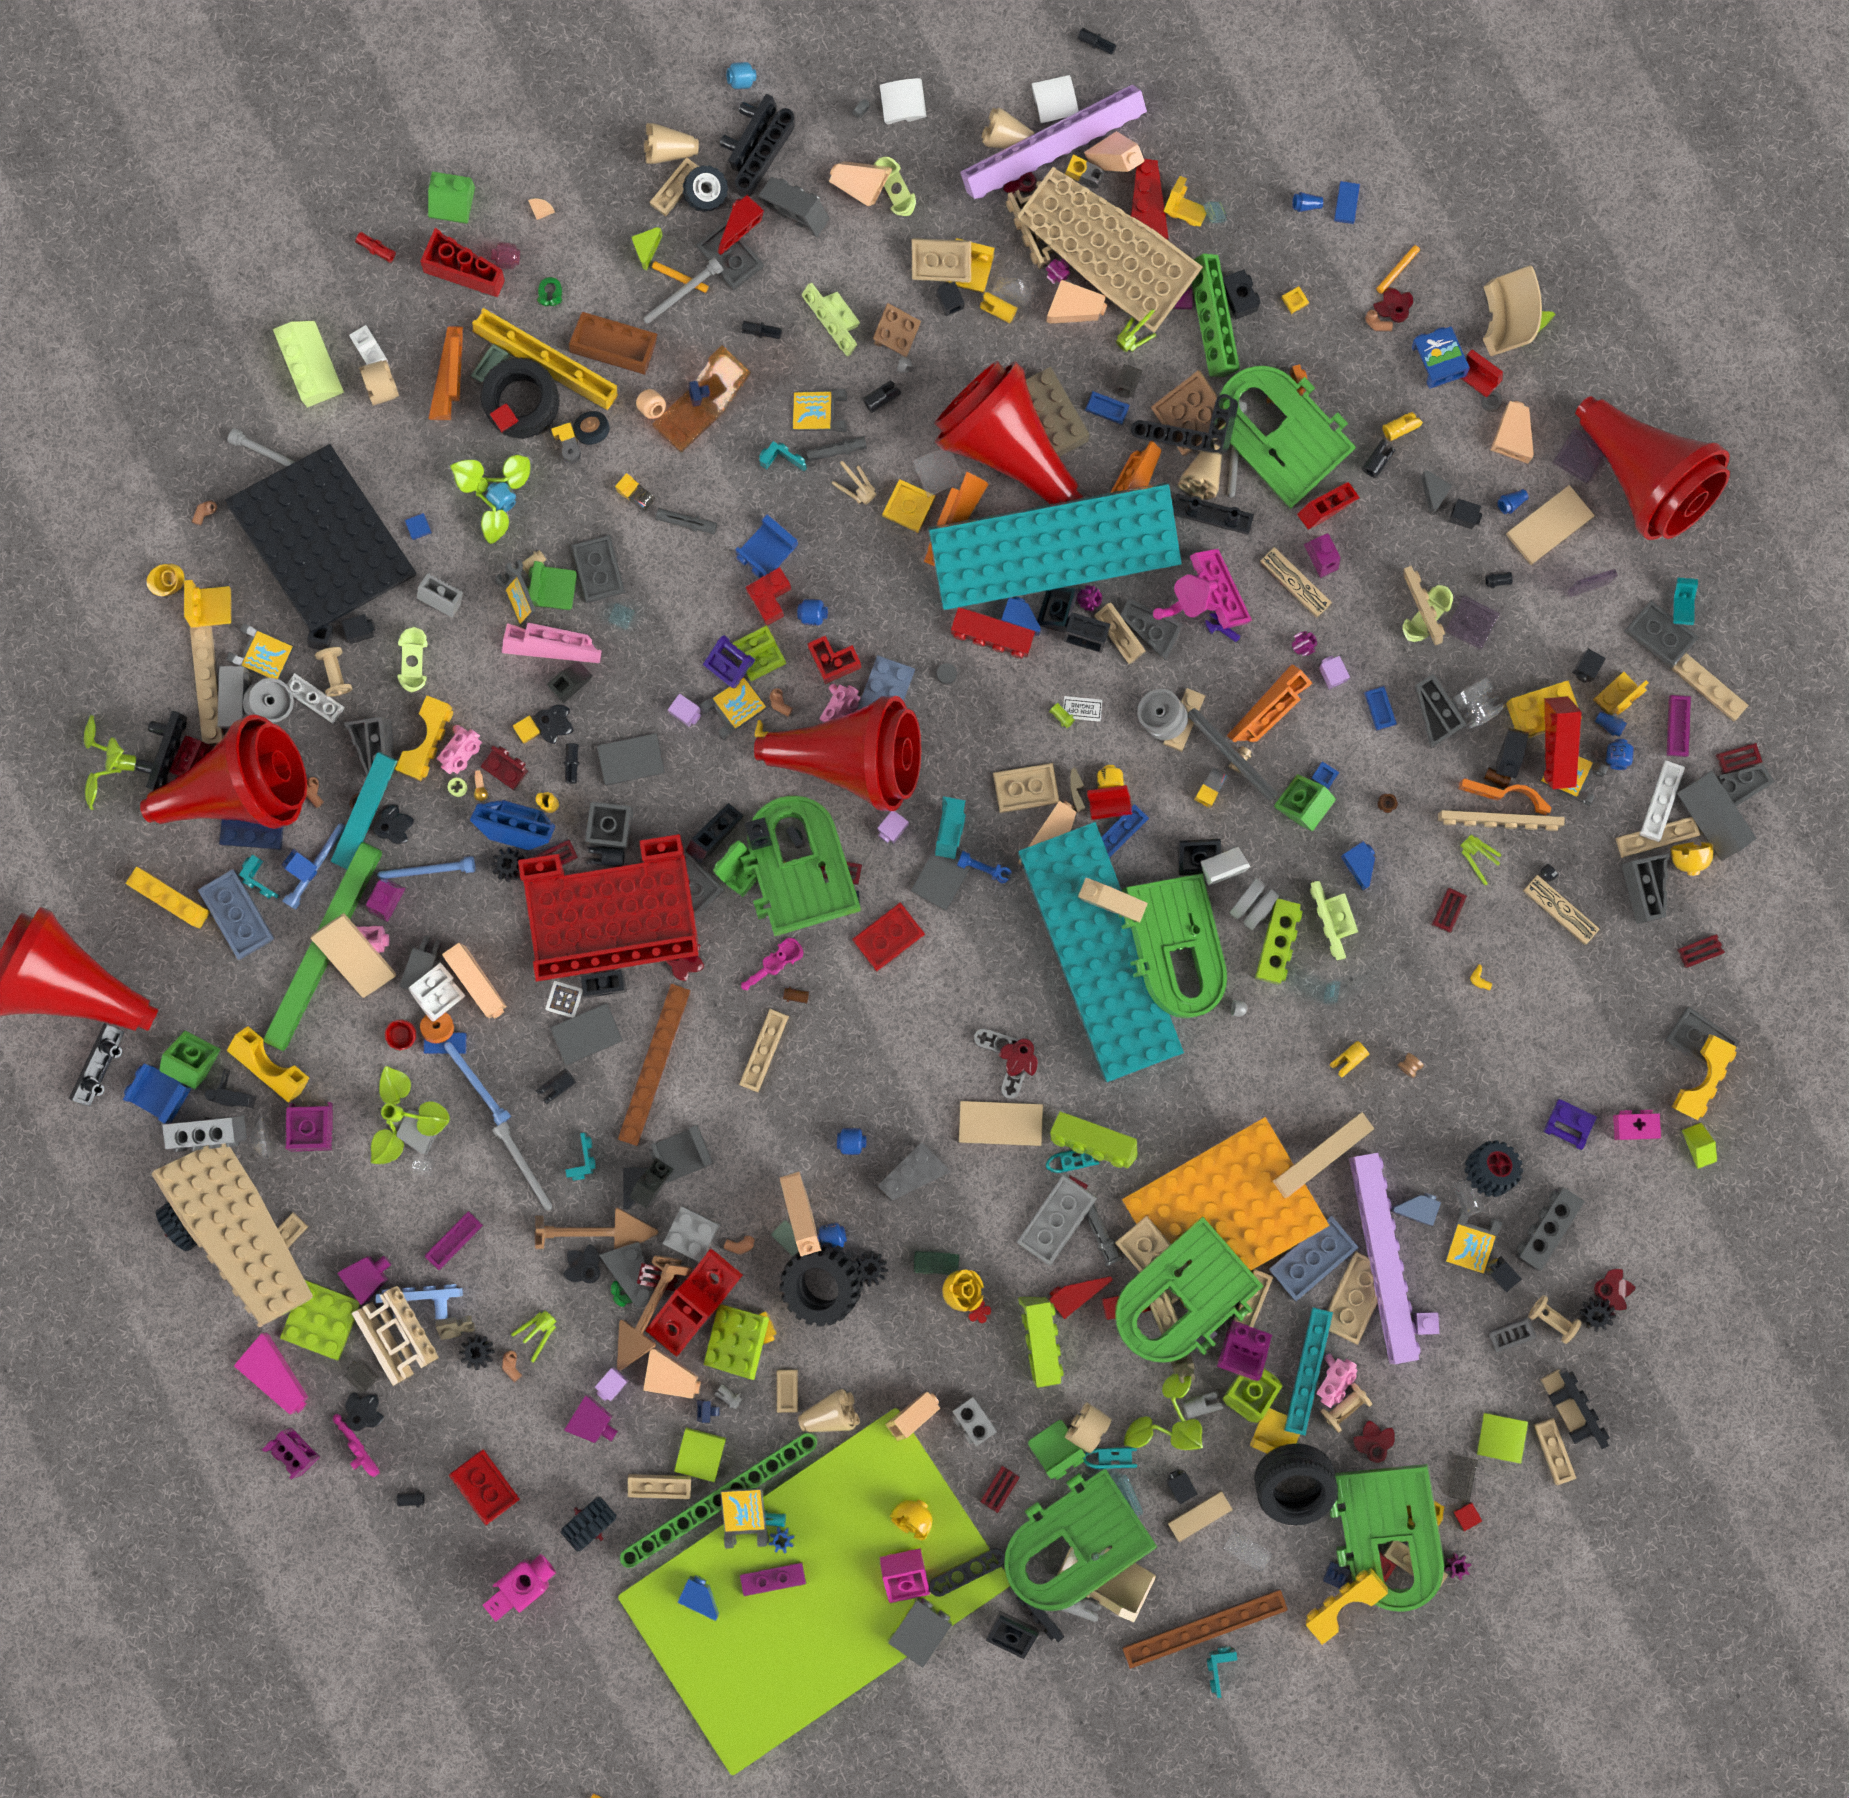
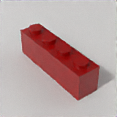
M960 607L957 609L951 628V634L958 640L965 641V639H969L977 646H991L992 650L996 652H1011V656L1019 659L1028 657L1035 635L1033 630Z

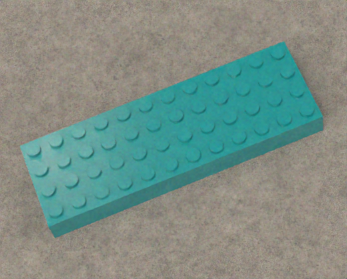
M1166 482L928 528L941 603L944 610L1182 564L1170 487Z
M1096 822L1018 851L1024 872L1105 1082L1183 1054L1184 1051L1170 1014L1163 1011L1153 1001L1148 993L1143 976L1135 978L1133 976L1134 973H1137L1136 965L1131 966L1130 962L1139 958L1132 929L1122 930L1121 926L1125 925L1124 917L1119 918L1118 914L1084 902L1078 897L1085 878L1122 892Z

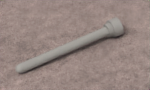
M713 257L709 260L705 270L643 318L644 323L649 324L711 274L721 273L724 269L716 258Z
M1239 402L1241 411L1246 413L1247 403ZM1232 446L1227 496L1229 498L1235 496L1239 453Z
M233 428L229 433L227 441L234 446L244 445L285 466L295 462L245 438L243 432L236 428Z
M507 1122L498 1125L492 1129V1132L496 1137L503 1140L546 1211H550L552 1204L509 1135L510 1127Z

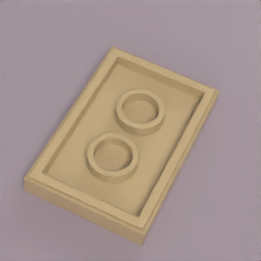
M913 238L912 280L971 282V241Z
M1053 763L993 773L999 813L1058 804L1059 802Z

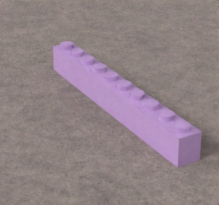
M1130 85L961 171L967 193L974 199L982 198L986 193L1000 189L1004 184L1019 179L1021 175L1033 172L1039 166L1051 163L1055 158L1070 153L1072 149L1086 145L1096 137L1104 136L1108 131L1123 126L1129 120L1139 118L1141 114L1147 112L1141 90L1134 85Z
M1378 1153L1351 1157L1349 1162L1368 1258L1370 1259L1371 1273L1374 1279L1373 1283L1378 1300L1377 1304L1389 1364L1419 1360L1420 1346L1415 1340L1416 1326L1411 1320L1412 1306L1410 1301L1407 1300L1406 1292H1408L1407 1282L1403 1280L1402 1275L1404 1265L1398 1255L1400 1245L1394 1235L1396 1225L1390 1215L1392 1206L1386 1194L1387 1181L1382 1174L1383 1160L1379 1157Z

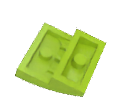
M767 625L732 643L747 656L751 655L755 659L754 664L746 672L751 682L787 664Z
M1484 1413L1477 1455L1521 1464L1528 1422Z
M686 1427L674 1472L715 1482L726 1438Z

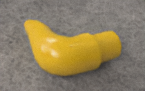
M758 720L754 736L756 738L765 737L768 731H763V723L761 720Z
M1479 964L1472 973L1470 980L1476 987L1490 990L1492 983L1480 978L1482 965Z

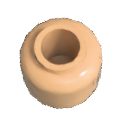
M647 389L638 396L636 406L645 417L655 419L664 413L666 402L658 392L653 389Z

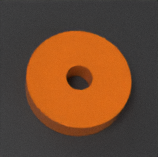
M446 1012L434 1022L425 1015L421 1020L420 1030L422 1036L428 1042L442 1043L452 1036L454 1024L451 1016Z

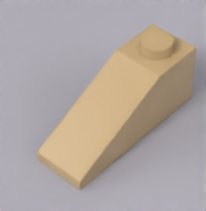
M1085 878L1078 895L1084 902L1139 923L1148 904L1089 878Z

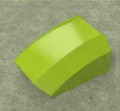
M1264 1368L1259 1381L1238 1375L1224 1395L1223 1400L1226 1406L1235 1410L1246 1418L1247 1421L1258 1423L1267 1413L1283 1385L1275 1375Z

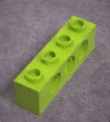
M1278 898L1274 902L1255 979L1276 985L1286 980L1288 969H1285L1286 962H1290L1293 950L1290 949L1291 942H1295L1298 930H1295L1296 922H1300L1303 913L1300 910L1301 904ZM1284 917L1289 920L1290 925L1288 928L1280 925V918ZM1276 937H1281L1284 940V947L1280 948L1275 945ZM1271 957L1279 959V967L1271 966Z

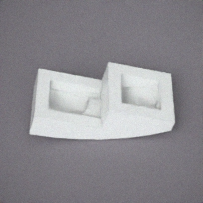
M366 325L349 335L366 364L387 360Z

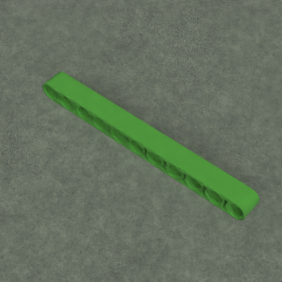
M365 842L360 844L318 930L343 913L351 919L382 856V850ZM313 941L264 1038V1043L281 1051L287 1048L330 961Z
M812 1432L801 1434L634 1542L621 1553V1564L626 1568L636 1566L721 1511L722 1505L715 1503L714 1496L721 1494V1490L732 1489L733 1483H740L743 1489L756 1488L803 1458L816 1448L818 1443L817 1436ZM806 1436L811 1437L814 1441V1445L810 1448L805 1447L802 1443V1439ZM787 1448L794 1449L796 1457L788 1459L785 1456V1450ZM769 1460L777 1461L778 1468L776 1470H770L767 1467ZM757 1471L761 1476L760 1480L753 1482L749 1477L750 1472ZM697 1506H704L707 1509V1514L705 1516L698 1515L696 1512ZM679 1518H687L689 1526L686 1528L679 1525ZM662 1529H669L671 1531L670 1539H664L661 1536ZM645 1540L651 1541L654 1545L653 1550H645L643 1542ZM627 1552L635 1554L636 1560L634 1562L626 1560L625 1554Z

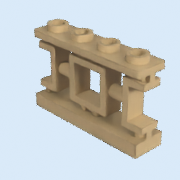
M1038 181V182H1037V184H1036V187H1037V188H1038V186L1041 184V181ZM1019 190L1015 191L1014 194L1010 192L1008 193L1006 206L1010 213H1014L1015 226L1018 230L1021 229L1024 235L1022 240L1025 247H1029L1032 252L1030 257L1033 264H1037L1039 269H1042L1044 265L1051 263L1049 254L1055 251L1050 246L1042 249L1040 254L1036 243L1042 241V239L1018 219V214L1020 213L1019 206L1020 208L1024 207L1032 195L1022 198Z
M398 1286L380 1295L385 1305L379 1309L371 1302L352 1313L393 1386L414 1374L409 1364L415 1360L423 1368L439 1358ZM390 1307L396 1315V1318L392 1319L390 1313L387 1310ZM381 1315L385 1325L382 1326L376 1316ZM394 1324L397 1325L405 1339V1342L399 1346L388 1329ZM411 1343L417 1352L415 1355L412 1354L408 1347ZM400 1350L406 1359L405 1362H402L397 1353Z

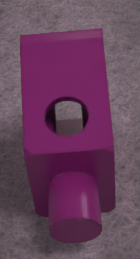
M1328 533L1303 544L1320 578L1339 569L1341 558Z
M380 879L366 903L369 913L388 922L406 888L389 879Z
M384 1255L376 1262L369 1256L339 1271L337 1274L362 1305L366 1304L388 1280L383 1271L391 1266V1262Z
M588 1394L583 1398L564 1429L568 1433L593 1443L598 1442L601 1436L612 1442L618 1433L616 1429L608 1425L613 1416Z

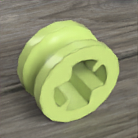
M453 778L448 783V791L455 797H461L467 792V784L461 778ZM457 782H460L459 784L463 785V788L459 789V792L456 793V790L452 788L456 786Z

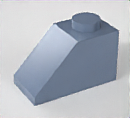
M1424 1193V1196L1417 1195L1393 1206L1390 1211L1428 1226H1433L1441 1202L1436 1201V1196Z

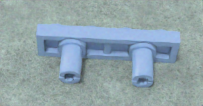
M456 1284L444 1285V1289L436 1290V1286H425L423 1291H415V1287L402 1288L406 1301L432 1299L435 1304V1319L448 1318L447 1300L449 1297L463 1296L462 1288H457ZM376 1294V1303H383L380 1297L381 1294Z

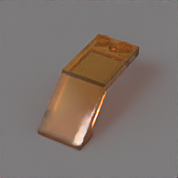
M721 345L708 358L707 365L696 379L699 387L708 385L709 397L702 398L701 405L693 407L689 390H687L652 426L682 453L724 413L751 372Z

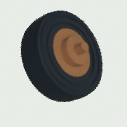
M598 411L583 413L575 420L573 425L576 438L579 442L586 445L601 442L607 437L610 430L607 418Z

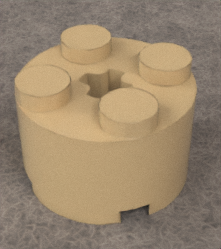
M380 360L359 367L373 406L396 399L399 396L387 360Z
M1086 1402L1080 1411L1082 1414L1080 1416L1078 1414L1075 1415L1070 1424L1073 1428L1070 1427L1064 1438L1085 1452L1092 1453L1101 1441L1100 1438L1103 1433H1106L1112 1419Z

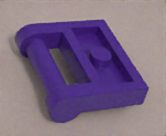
M723 635L719 638L703 665L731 688H736L747 670L754 664L755 659L751 655L747 656L733 645L728 637ZM723 648L741 660V665H737L721 652Z
M1558 1099L1543 1132L1548 1135L1553 1134L1574 1144L1575 1148L1582 1150L1597 1117ZM1557 1121L1580 1132L1579 1138L1555 1127V1122Z

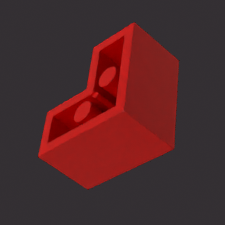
M779 567L745 587L747 594L767 626L784 617L783 610L776 598L792 590L788 579Z
M826 635L807 643L824 684H828L862 668L853 645L834 653Z

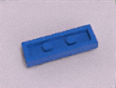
M1135 804L1132 806V815L1122 816L1101 837L1109 858L1149 819Z

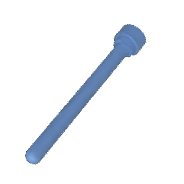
M340 823L337 825L313 861L317 866L316 871L345 829L344 824ZM307 880L305 883L300 881L293 893L286 894L282 902L296 910L300 905L299 901L301 898L299 897L310 881Z
M473 856L464 857L460 862L380 871L377 877L379 879H388L454 870L472 873L475 872V860Z
M446 1042L444 1048L494 1113L493 1120L497 1126L510 1119L512 1116L507 1110L504 1111L503 1108L500 1109L452 1043Z

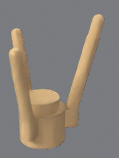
M841 461L842 467L859 486L856 490L857 495L835 481L832 484L855 499L858 504L861 502L865 505L868 504L877 495L874 492V487L870 484L860 466H857V470L865 484H862L850 468Z

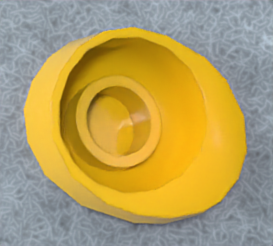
M172 563L159 565L151 570L147 576L148 589L157 596L175 594L184 584V573L178 565Z

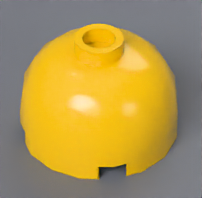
M1694 842L1682 843L1670 848L1674 866L1680 871L1687 872V875L1690 876L1699 875L1701 870H1705L1710 866L1713 859V844L1708 842H1701V846L1694 845Z
M957 1270L948 1275L944 1281L942 1288L943 1298L954 1310L962 1312L972 1311L979 1307L984 1295H981V1289L984 1286L980 1276L975 1271Z
M919 1499L917 1501L906 1500L899 1503L890 1515L892 1517L891 1521L899 1529L907 1534L908 1532L915 1533L914 1538L919 1540L926 1539L932 1528L933 1519L930 1511L927 1509L928 1505Z

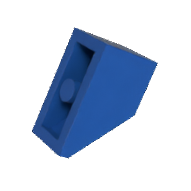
M1009 597L1001 620L1033 630L1035 635L1039 636L1041 628L1029 604L1025 603V600L1022 598Z
M1364 841L1341 856V859L1362 890L1370 886L1375 862L1373 848L1369 844L1366 845Z
M294 848L281 864L287 871L304 883L307 880L311 881L317 874V866Z
M697 1575L695 1577L690 1576L677 1603L716 1621L719 1612L710 1586L706 1584L704 1578Z

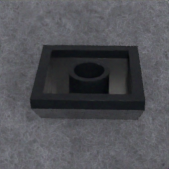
M1061 587L1046 590L1037 620L1039 626L1065 633L1079 589Z
M1221 839L1180 840L1177 844L1179 875L1202 874L1201 861L1221 853Z
M999 1611L986 1641L1024 1659L1037 1639L1039 1632L1037 1628L1005 1612Z

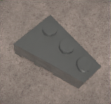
M771 176L759 194L766 207L784 218L788 216L798 221L796 225L801 228L805 225L811 229L812 235L815 237L819 236L830 219L820 202V198L816 194H808L797 185L793 187L782 178L778 180Z
M1434 674L1416 684L1415 690L1432 749L1465 728L1467 724Z
M1669 853L1631 861L1622 865L1636 924L1666 917V879H1668L1667 860H1669Z

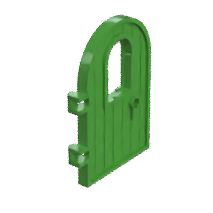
M1254 366L1246 368L1230 378L1220 395L1227 394L1234 397L1238 402L1230 445L1291 509L1356 447L1341 431L1348 425L1346 420L1338 412L1329 419L1308 396L1315 390V387L1306 377L1297 384L1285 372L1273 367ZM1301 386L1307 390L1302 396L1296 391ZM1248 388L1262 390L1287 417L1278 426V429L1271 432L1267 437L1264 436L1239 407V398L1243 392L1249 390ZM1229 399L1223 404L1225 409H1228L1230 406ZM1334 421L1340 426L1335 431L1329 427ZM1269 450L1275 451V455L1285 464L1284 467L1281 466L1274 456L1269 455Z
M785 796L764 805L756 813L752 821L765 818L772 845L752 851L747 835L750 854L740 857L745 875L750 876L756 872L763 898L753 900L758 919H764L766 916H769L774 936H778L861 911L838 833L829 812L818 802L802 796ZM794 817L799 819L804 825L812 855L803 856L800 859H793L784 863L776 838L775 828L780 820ZM757 859L758 865H751L750 862L756 861ZM822 866H825V871L829 881L828 883H825L823 874L820 868ZM771 904V908L764 909L763 905Z
M1203 873L1122 889L1123 893L1148 903L1140 923L1137 921L1133 922L1132 919L1124 917L1125 925L1121 926L1122 930L1132 929L1139 958L1130 962L1131 966L1136 965L1137 973L1133 974L1134 978L1143 976L1146 988L1153 1001L1163 1011L1172 1016L1194 1018L1204 1015L1215 1008L1225 992L1227 970ZM1191 947L1200 984L1197 997L1188 998L1180 992L1170 951Z
M1201 1217L1123 1288L1115 1308L1117 1331L1122 1341L1133 1353L1153 1362L1175 1361L1188 1355L1195 1348L1202 1355H1205L1211 1346L1216 1345L1209 1335L1233 1314L1239 1321H1242L1243 1317L1251 1313L1253 1310L1246 1302L1264 1286L1205 1218ZM1190 1259L1192 1262L1176 1277L1174 1271L1180 1269ZM1169 1288L1173 1294L1181 1298L1188 1312L1160 1337L1149 1339L1137 1327V1319L1142 1311ZM1238 1302L1243 1306L1239 1311L1233 1307ZM1202 1335L1206 1340L1200 1345L1196 1340Z
M1428 1464L1335 1473L1338 1497L1330 1509V1517H1342L1346 1546H1337L1336 1549L1339 1567L1350 1565L1354 1581L1357 1574L1362 1570L1368 1571L1372 1568L1388 1587V1594L1375 1603L1380 1608L1401 1612L1414 1610L1428 1603L1438 1592L1444 1574V1557ZM1345 1502L1346 1509L1337 1508V1504ZM1407 1505H1410L1411 1507V1513L1413 1518L1412 1521L1415 1523L1414 1525H1410L1408 1523L1409 1516L1407 1511ZM1392 1540L1399 1542L1408 1541L1414 1574V1583L1411 1588H1395L1394 1590L1385 1583L1378 1544ZM1353 1551L1354 1557L1346 1558L1345 1553Z
M1103 1469L1086 1482L1080 1473L1068 1480L1066 1483L1071 1492L1047 1509L1043 1510L1039 1502H1036L1025 1510L1030 1520L1022 1525L1009 1541L1005 1553V1573L1015 1594L1028 1605L1045 1611H1057L1071 1607L1157 1548V1545L1106 1469ZM1081 1482L1085 1490L1078 1494L1074 1487ZM1040 1511L1044 1518L1036 1522L1033 1515ZM1063 1536L1066 1542H1069V1546L1073 1547L1074 1554L1079 1561L1045 1584L1033 1583L1029 1579L1028 1573H1026L1027 1562L1036 1553ZM1109 1546L1113 1547L1102 1556L1100 1555V1553ZM1099 1554V1559L1094 1561V1555Z

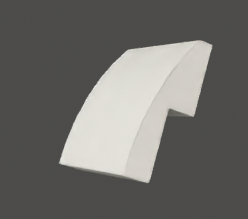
M1070 75L1031 84L1040 123L1067 118L1079 112Z
M920 78L898 80L880 85L884 122L886 124L902 120L911 122L926 117L922 80Z
M441 963L408 988L432 1022L465 997L464 993L453 982L454 978Z

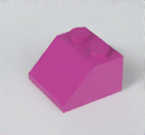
M921 1548L879 1557L889 1603L930 1595Z

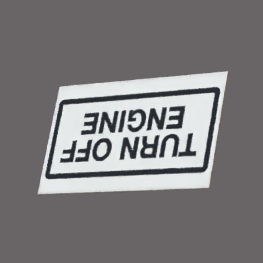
M1064 696L1063 709L1070 715L1073 714L1074 719L1100 722L1102 700Z

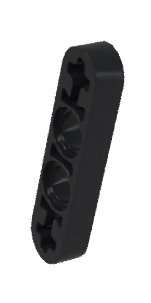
M999 1548L989 1549L935 1576L930 1581V1592L937 1597L944 1596L1000 1568L1005 1562L1003 1551ZM992 1553L1000 1554L999 1563L996 1564L995 1561L988 1563L990 1568L986 1569L982 1558L986 1557L987 1561L992 1558ZM977 1561L982 1564L983 1569L980 1573H973L970 1567L973 1562ZM955 1571H960L964 1575V1579L960 1583H955L952 1580V1574ZM948 1575L952 1587L948 1588V1584L942 1587L943 1591L934 1590L935 1582H945L946 1579L944 1577Z

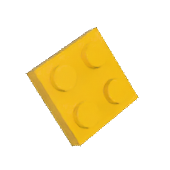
M899 479L882 516L919 533L936 495Z

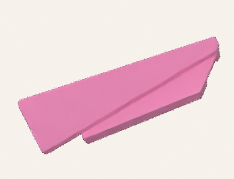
M527 623L526 629L507 624L502 646V653L592 663H600L602 652L593 646L592 639L586 634L533 623Z

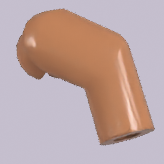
M1375 310L1367 312L1365 320L1374 331H1392V321H1381Z
M213 501L199 504L192 523L201 526L205 516L216 512L217 504Z
M773 689L770 693L772 708L789 717L793 708L784 704L781 689Z
M310 777L307 780L306 798L318 808L324 803L317 795L319 781L315 777Z
M745 1236L744 1240L738 1243L727 1239L723 1249L741 1255L750 1251L754 1247L755 1241L752 1236Z
M508 1351L503 1356L502 1369L515 1383L522 1374L515 1368L516 1352Z

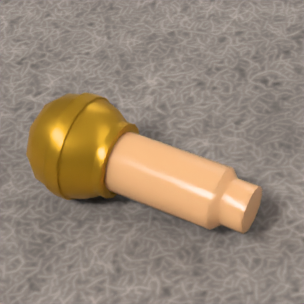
M475 771L476 789L474 797L477 801H484L488 798V792L484 788L481 771Z

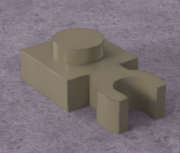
M470 1315L464 1316L461 1320H457L455 1316L437 1320L436 1329L440 1339L445 1340L462 1336V1331H475L474 1322L472 1323V1316Z
M1190 1353L1181 1359L1170 1362L1174 1374H1178L1181 1383H1184L1183 1378L1185 1376H1190L1192 1380H1195L1193 1370L1195 1368Z

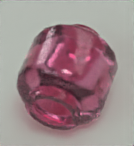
M498 242L496 248L491 250V260L495 261V265L501 269L513 270L516 265H519L520 249H517L514 243Z

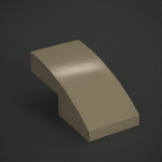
M1072 768L1070 772V794L1075 811L1079 813L1085 809L1078 793L1079 790L1083 789L1084 785L1076 768Z

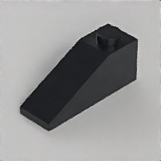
M728 803L690 840L686 852L699 863H702L714 852L744 815Z

